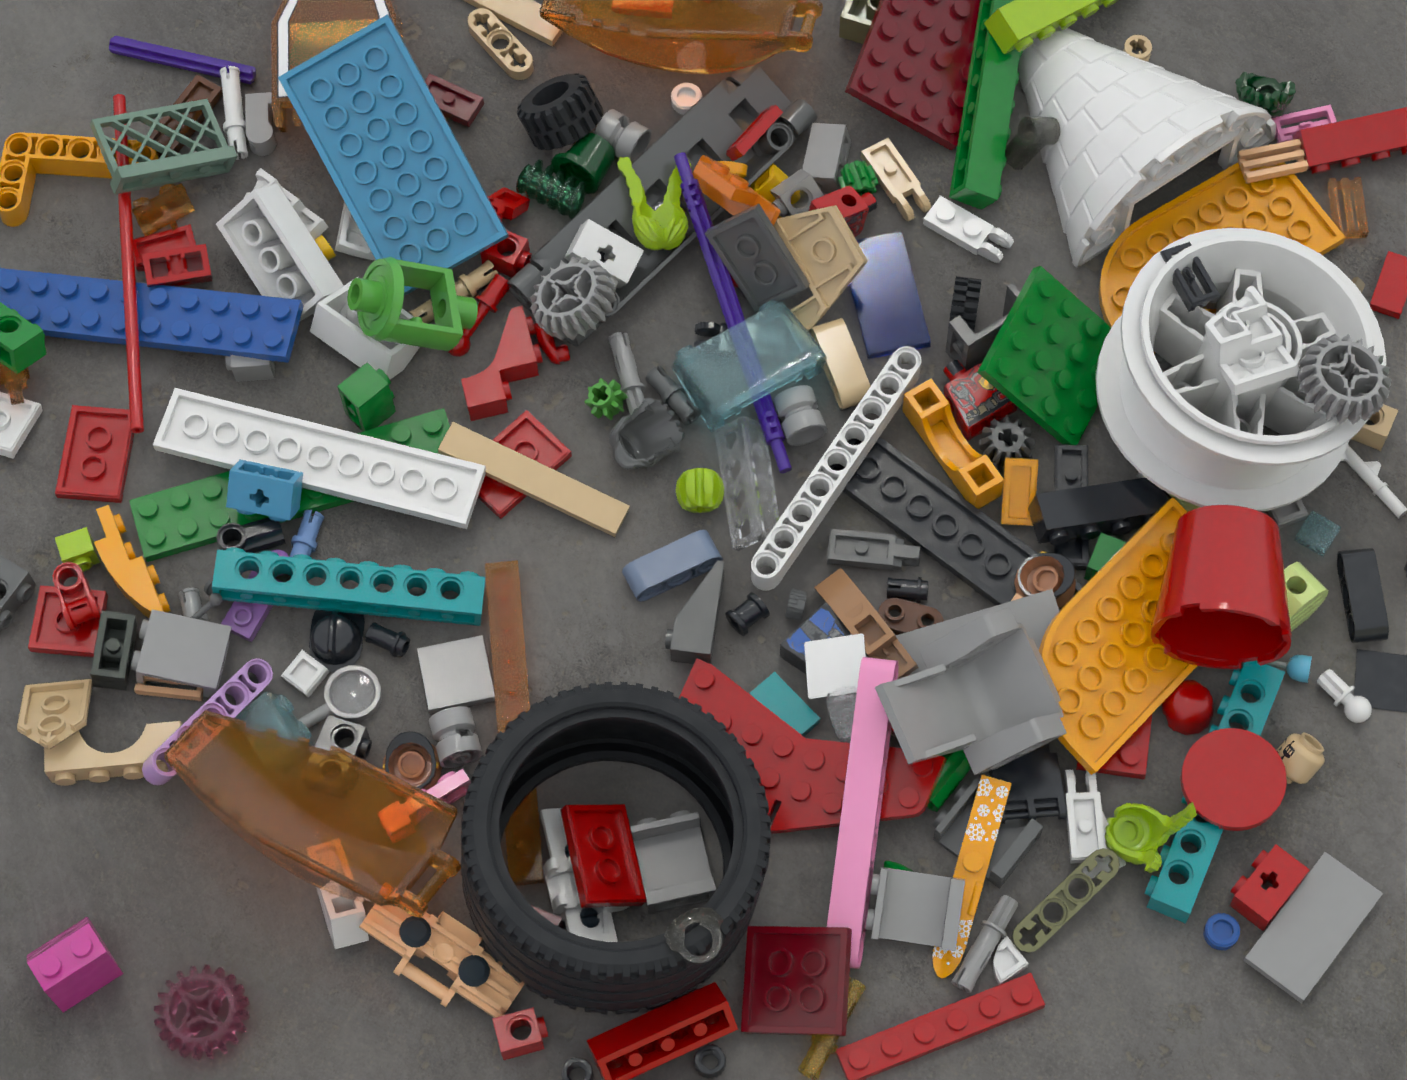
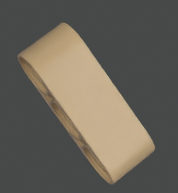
M843 318L811 327V336L838 406L843 410L858 405L871 386Z

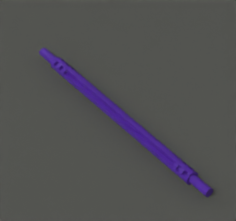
M678 153L674 156V160L682 181L680 188L766 444L771 446L779 472L787 473L792 470L783 443L785 436L729 271L704 234L707 229L713 227V223L699 181L694 179L686 153Z

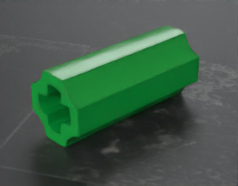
M963 750L943 755L947 761L927 805V808L931 811L938 812L971 769Z

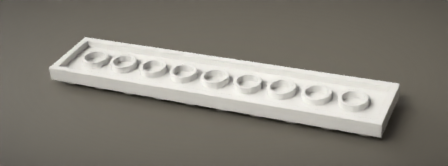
M174 388L153 443L156 451L231 469L241 459L303 472L302 488L463 529L468 527L486 474L485 465Z

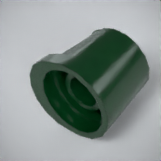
M589 132L574 142L573 146L566 153L556 154L551 160V167L559 179L571 188L581 193L593 194L598 190L616 158V153L608 141L595 133Z

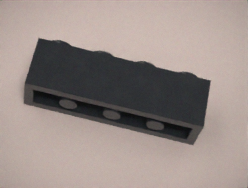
M1145 477L1038 493L1030 503L1028 511L1038 544L1050 542L1052 545H1058L1073 538L1081 537L1083 540H1090L1098 537L1100 533L1122 535L1132 529L1141 528L1168 501L1164 490Z

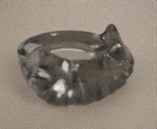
M709 907L694 908L691 911H686L684 915L675 918L673 923L668 925L667 931H665V939H667L665 942L672 951H678L681 957L689 962H708L719 953L722 947L723 935L720 926L724 919L720 917L721 915L717 914V911ZM695 922L707 928L713 937L712 948L702 956L691 954L684 943L685 928Z

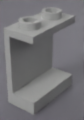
M152 609L149 620L143 619L139 639L144 640L141 651L135 650L132 659L131 670L136 671V682L143 684L144 677L148 676L203 688V697L210 698L219 689L231 640L232 626Z
M682 810L671 814L670 818L662 820L645 818L638 821L637 825L630 826L649 915L709 901L716 892V886L709 867L698 812L690 813L688 810Z
M881 867L880 874L873 873L870 894L877 895L875 909L868 908L865 929L872 930L871 939L878 940V938L937 946L944 950L956 951L965 879Z

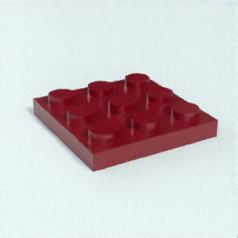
M748 926L741 1032L745 1034L846 1036L852 929L848 927Z

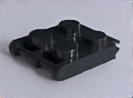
M1048 743L997 769L989 771L990 777L1012 783L1001 824H1005L1006 820L1027 819L1030 822L1032 818L1036 820V818L1058 816L1059 820L1067 818L1057 753H1050Z

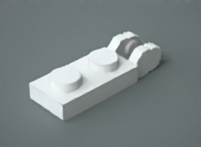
M941 195L923 219L924 226L975 255L979 254L994 263H999L1004 256L1000 249L988 243L987 240L989 239L1007 249L1014 243V239L1007 232L1005 233L1000 228H994L990 223Z
M1065 770L1066 794L1064 798L1067 810L1066 820L1070 863H1082L1094 851L1102 848L1106 849L1100 792H1097L1096 773L1091 775L1086 770L1085 784L1087 785V792L1076 793L1074 770ZM1096 856L1095 860L1097 862H1105L1106 857L1101 859Z

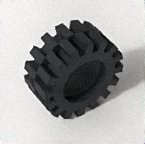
M956 276L949 322L960 315L974 333L982 279Z

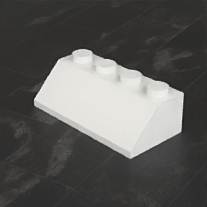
M278 183L254 189L216 223L262 296L301 300L304 307L300 321L315 313L318 302L344 286Z

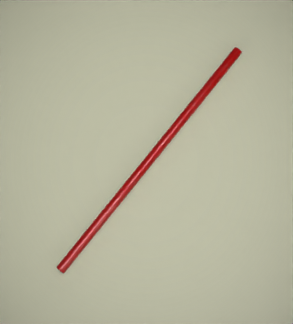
M122 94L113 96L114 115L126 113V98ZM115 129V141H117V140L119 139V137H120V135H121V133H122V132H120V131H118V130H116V129ZM125 134L121 144L128 147V136ZM116 150V163L118 167L129 165V157ZM130 191L118 194L130 427L132 433H142L144 431Z

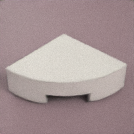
M1008 936L998 945L993 959V973L998 985L1006 983L1029 965Z

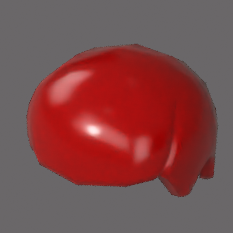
M1184 680L1162 703V712L1166 716L1169 728L1181 734L1190 735L1199 734L1209 727L1214 713V703L1207 687L1195 680Z

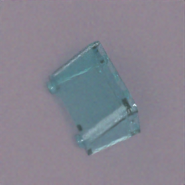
M771 300L759 308V313L694 348L692 345H688L675 354L677 359L673 362L672 369L693 404L701 411L700 415L712 433L725 426L724 419L732 414L734 416L740 414L742 408L793 380L797 383L802 380L803 374L809 380L822 373L827 356L784 302L776 303L775 300Z

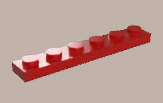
M1028 973L838 1048L835 1053L846 1080H864L1043 1009L1045 1002L1032 973Z

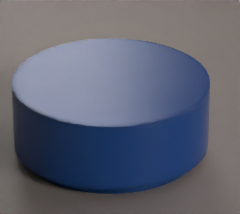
M1218 913L1208 919L1203 935L1207 944L1212 948L1228 950L1236 944L1240 936V926L1231 915Z

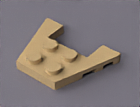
M837 205L778 218L774 224V228L809 281V288L813 293L812 297L787 312L800 337H804L811 332V327L817 325L868 262Z

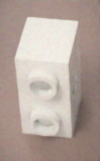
M588 219L580 225L564 258L568 261L572 257L579 261L583 257L590 261L595 260L603 269L608 271L611 280L614 282V287L620 289L628 283L644 250ZM601 251L605 253L604 259L606 261L604 263L600 261L601 254L599 252Z

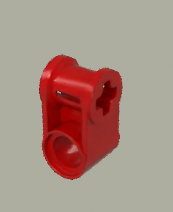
M72 562L58 565L53 572L52 578L69 630H75L76 625L94 618L99 621L101 611L81 568ZM70 577H78L74 585L64 586V582Z

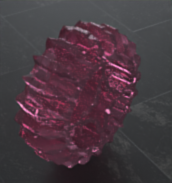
M205 964L202 972L199 974L197 968L191 966L189 969L190 975L187 977L182 971L177 972L176 975L180 981L176 984L166 980L165 984L170 990L169 993L158 992V998L164 1004L154 1006L155 1013L161 1015L154 1020V1024L157 1028H163L159 1033L161 1040H169L167 1047L171 1051L179 1048V1055L186 1058L192 1051L194 1060L199 1061L203 1051H205L209 1059H214V1049L219 1048L223 1054H227L228 1049L225 1043L230 1041L232 1044H238L239 1040L234 1033L236 1031L240 1033L246 1032V1026L239 1021L250 1018V1013L243 1009L250 1004L248 997L242 996L245 992L243 985H235L237 979L233 974L225 977L223 968L218 967L212 974L210 965ZM199 988H214L213 990L209 989L200 996L190 994V992ZM227 995L229 1012L223 1023L217 1014L223 1005L221 1001ZM180 1002H182L186 1006L187 1011L181 1020L183 1024L177 1029L175 1016ZM191 1004H194L198 1009L207 1010L212 1021L206 1016L197 1015L196 1010ZM202 1029L214 1031V1033L205 1037H190L191 1034L196 1035Z

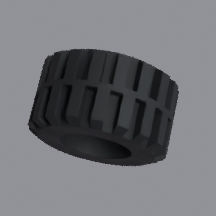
M579 73L561 75L540 84L527 94L517 107V115L533 145L540 150L558 149L578 141L596 127L604 113L585 75H579Z

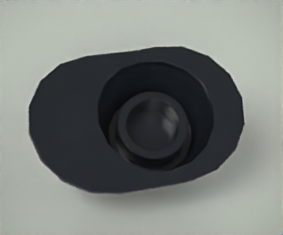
M316 610L311 621L310 656L332 673L348 665H355L360 658L363 648L364 614Z

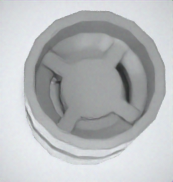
M610 109L605 113L594 132L610 143L615 150L616 157H629L631 163L647 149L652 135L649 128L636 121L630 123L627 116L615 109Z
M807 385L794 386L782 391L773 399L777 415L783 421L782 430L789 445L800 446L812 443L827 432L823 415L817 410V399L812 387Z
M465 706L443 709L429 718L433 739L438 741L435 747L442 767H462L482 757L483 753L478 735L473 733L476 727L470 708Z

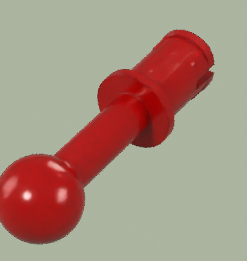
M495 274L480 296L477 295L475 297L476 301L479 302L475 324L471 329H462L463 336L452 350L448 351L449 354L460 357L470 350V337L489 311L493 313L498 311L497 305L509 290L508 286L510 283L507 284L508 280L499 274Z

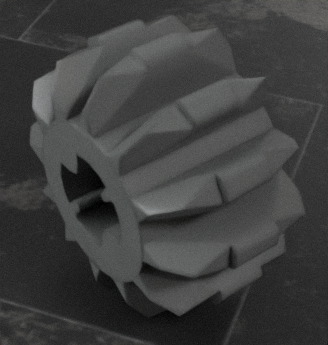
M1006 415L1002 424L993 419L990 423V428H983L981 433L983 438L979 440V449L984 451L982 455L986 454L990 460H993L992 463L996 468L999 465L1004 466L1005 457L1032 458L1033 453L1031 450L1034 449L1035 440L1030 438L1032 433L1030 427L1021 428V419H1018L1013 424L1010 423V419Z

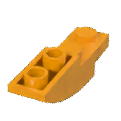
M109 505L96 509L106 538L95 541L94 544L117 587L148 618H150L152 609L167 613L171 612L165 594L158 595L155 585L159 584L160 580L154 565L147 567L142 556L136 557L131 542L124 543L121 534L127 532L120 513L113 515Z

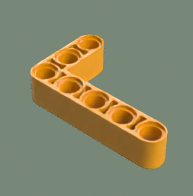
M24 132L10 135L4 143L0 162V218L5 225L10 227L19 226L26 221L37 173L112 178L96 138ZM128 140V147L138 152L142 143L137 140ZM145 145L141 154L151 160L159 159L156 150ZM129 157V164H131L133 159Z

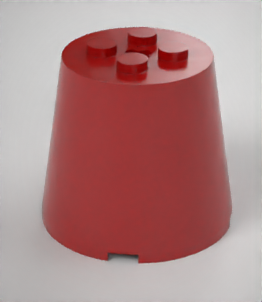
M1235 505L1204 506L1183 514L1176 524L1151 626L1152 642L1164 646V653L1174 659L1208 668L1241 669L1242 662L1257 660V663L1261 666L1283 657L1291 647L1292 634L1278 524L1271 517L1260 511Z

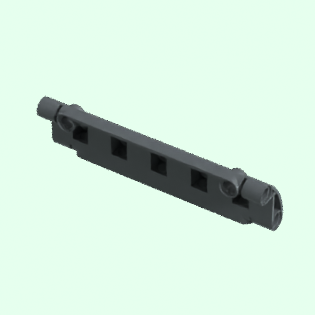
M746 59L726 80L722 79L633 161L632 169L635 170V173L641 180L647 204L654 211L663 204L664 196L667 192L668 179L676 166L674 156L678 153H686L687 159L691 163L692 173L702 155L708 156L714 161H732L748 165L747 177L744 179L751 185L817 120V115L813 108L804 100L797 99L791 103L757 63ZM776 104L783 113L744 156L732 161L726 155V150L763 110ZM771 133L779 138V146L772 143ZM621 173L529 259L530 263L526 264L507 282V284L510 283L508 286L510 292L532 314L530 296L535 294L534 285L542 283L541 276H547L550 273V267L556 269L560 266L561 260L567 264L570 262L564 257L580 225L590 219L644 250L628 283L620 289L616 288L614 292L616 301L611 303L613 311L605 313V319L607 320L697 236L682 191L680 207L688 219V230L680 246L671 250L662 249L657 251L647 249L639 242L632 224V199L629 197V188L626 186L625 177ZM703 193L711 221H713L724 208ZM601 251L599 252L601 254L600 261L604 263L606 261L604 259L605 253ZM602 321L596 324V329L603 323ZM587 330L585 337L577 334L574 340L567 337L564 340L578 347L595 330Z

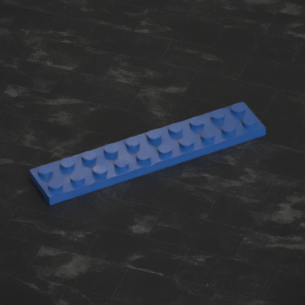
M0 268V302L8 308L16 310L20 316L32 324L40 326L45 336L126 345L123 281ZM136 282L139 346L222 356L235 355L289 363L304 307L301 300L165 285L148 287L147 283Z

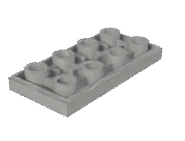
M1324 852L1243 961L1302 1004L1383 893L1331 855Z

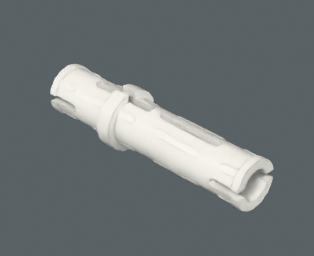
M229 66V73H227L226 67L220 69L226 121L223 123V131L227 134L228 146H234L238 156L236 160H239L238 153H241L242 159L248 157L245 135L246 121L243 116L240 70L238 67Z

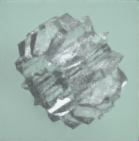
M855 686L837 688L828 693L826 697L829 717L836 736L841 742L851 741L857 694Z

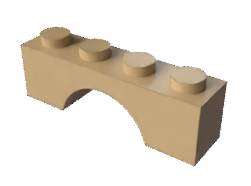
M181 721L146 724L142 735L132 746L115 753H104L87 745L80 732L77 731L49 750L44 747V772L52 783L61 786L73 785L78 780L101 783L109 781L110 777L123 776L126 779L143 778L142 767L145 760L182 723ZM180 737L181 745L187 749V739ZM156 760L158 768L163 772H168L166 763L162 760ZM187 764L180 771L188 770Z

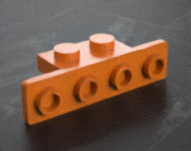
M705 155L700 157L693 171L694 179H698L702 193L733 216L760 204L774 226L780 214L779 208L750 188L748 181L729 172L730 168L726 165L714 161Z

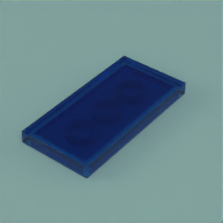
M902 231L858 239L857 242L868 262L849 284L867 358L892 355L898 348L906 346L916 350L931 347V340Z

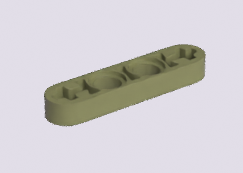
M1102 848L1091 853L1015 926L1011 938L1016 948L1021 952L1030 953L1038 950L1116 875L1120 866L1117 855L1110 849ZM1096 856L1101 859L1109 857L1111 862L1108 866L1111 871L1109 873L1104 870L1099 872L1094 879L1100 883L1095 886L1092 879L1081 872V870L1086 867L1088 873L1091 872L1098 864L1095 860ZM1076 878L1085 881L1088 888L1085 897L1080 899L1072 897L1068 891L1069 883ZM1053 902L1060 905L1063 911L1060 921L1051 923L1045 919L1043 909L1048 903ZM1036 915L1040 924L1050 929V931L1045 935L1043 929H1040L1033 937L1036 941L1035 945L1032 946L1030 943L1022 945L1019 941L1022 938V934L1019 931L1022 928L1026 931L1032 929L1037 923L1032 921L1031 918Z

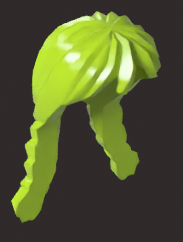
M620 157L617 167L623 177H625L626 186L629 188V197L632 199L631 205L633 206L632 224L639 242L645 248L657 251L662 249L671 250L680 246L688 230V219L680 207V185L682 181L677 166H675L668 179L667 192L664 196L663 204L654 211L647 204L644 188L635 170L632 169L631 160L629 157Z
M1191 802L1186 808L1171 817L1162 815L1156 809L1138 803H1126L1117 807L1114 811V817L1107 818L1108 825L1105 827L1107 847L1127 862L1134 865L1145 864V871L1149 873L1158 871L1162 865V860L1157 849L1167 842L1170 835L1180 831L1181 828L1185 827L1187 823L1197 816L1194 803Z

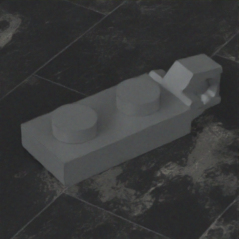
M832 528L830 529L827 564L901 570L902 566H919L921 547L904 545V540L896 538L897 535Z

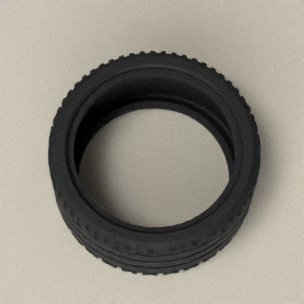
M605 682L599 685L590 683L586 688H581L580 685L572 690H562L554 698L550 695L544 698L543 701L534 703L530 706V710L527 713L522 711L518 714L517 718L513 721L511 720L506 725V731L504 733L500 731L493 742L489 744L485 752L486 756L481 757L473 773L471 784H469L464 800L463 816L461 819L462 887L466 905L470 911V917L479 937L483 938L484 946L491 953L495 961H500L503 964L502 968L519 984L523 981L527 984L526 988L531 992H535L546 1000L548 997L554 999L555 1004L567 1006L569 1009L576 1010L579 1007L585 1008V1012H598L600 1014H607L608 1011H616V1014L639 1012L640 1008L646 1007L647 1010H650L660 1005L663 1006L669 1003L671 998L675 997V999H678L695 990L698 986L697 984L700 982L703 984L719 970L721 964L726 962L740 943V939L745 934L752 919L767 871L771 844L770 816H768L769 806L764 786L759 785L761 783L760 776L754 767L752 759L746 758V750L743 745L738 743L733 733L728 734L726 726L722 722L719 723L715 720L710 712L705 714L701 711V706L693 705L688 702L687 698L682 696L680 699L674 697V693L668 690L667 692L660 691L658 687L652 686L649 689L643 688V684L629 685L628 682H620V685H612V682ZM601 761L633 763L664 774L685 788L701 805L712 822L722 852V882L709 901L694 916L676 928L655 937L630 942H606L581 937L558 927L539 914L519 892L510 877L501 850V841L510 818L526 796L538 785L566 769Z

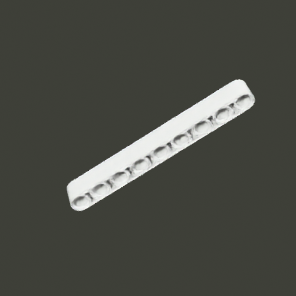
M909 346L901 347L893 353L753 556L751 561V580L758 589L763 591L771 590L780 583L903 403L904 393L910 391L917 383L920 376L921 355L915 348ZM909 364L913 368L905 370L900 368L899 365ZM890 388L896 391V393L887 395L882 390ZM873 413L879 416V418L870 420L865 415ZM856 438L859 439L862 443L859 445H851L847 441L849 439ZM832 464H841L845 468L840 471L832 470L829 466ZM816 489H822L827 494L818 497L811 492ZM805 515L810 519L806 522H798L794 517ZM786 540L792 545L789 548L782 549L776 543ZM768 566L774 572L769 575H763L758 570L761 567Z

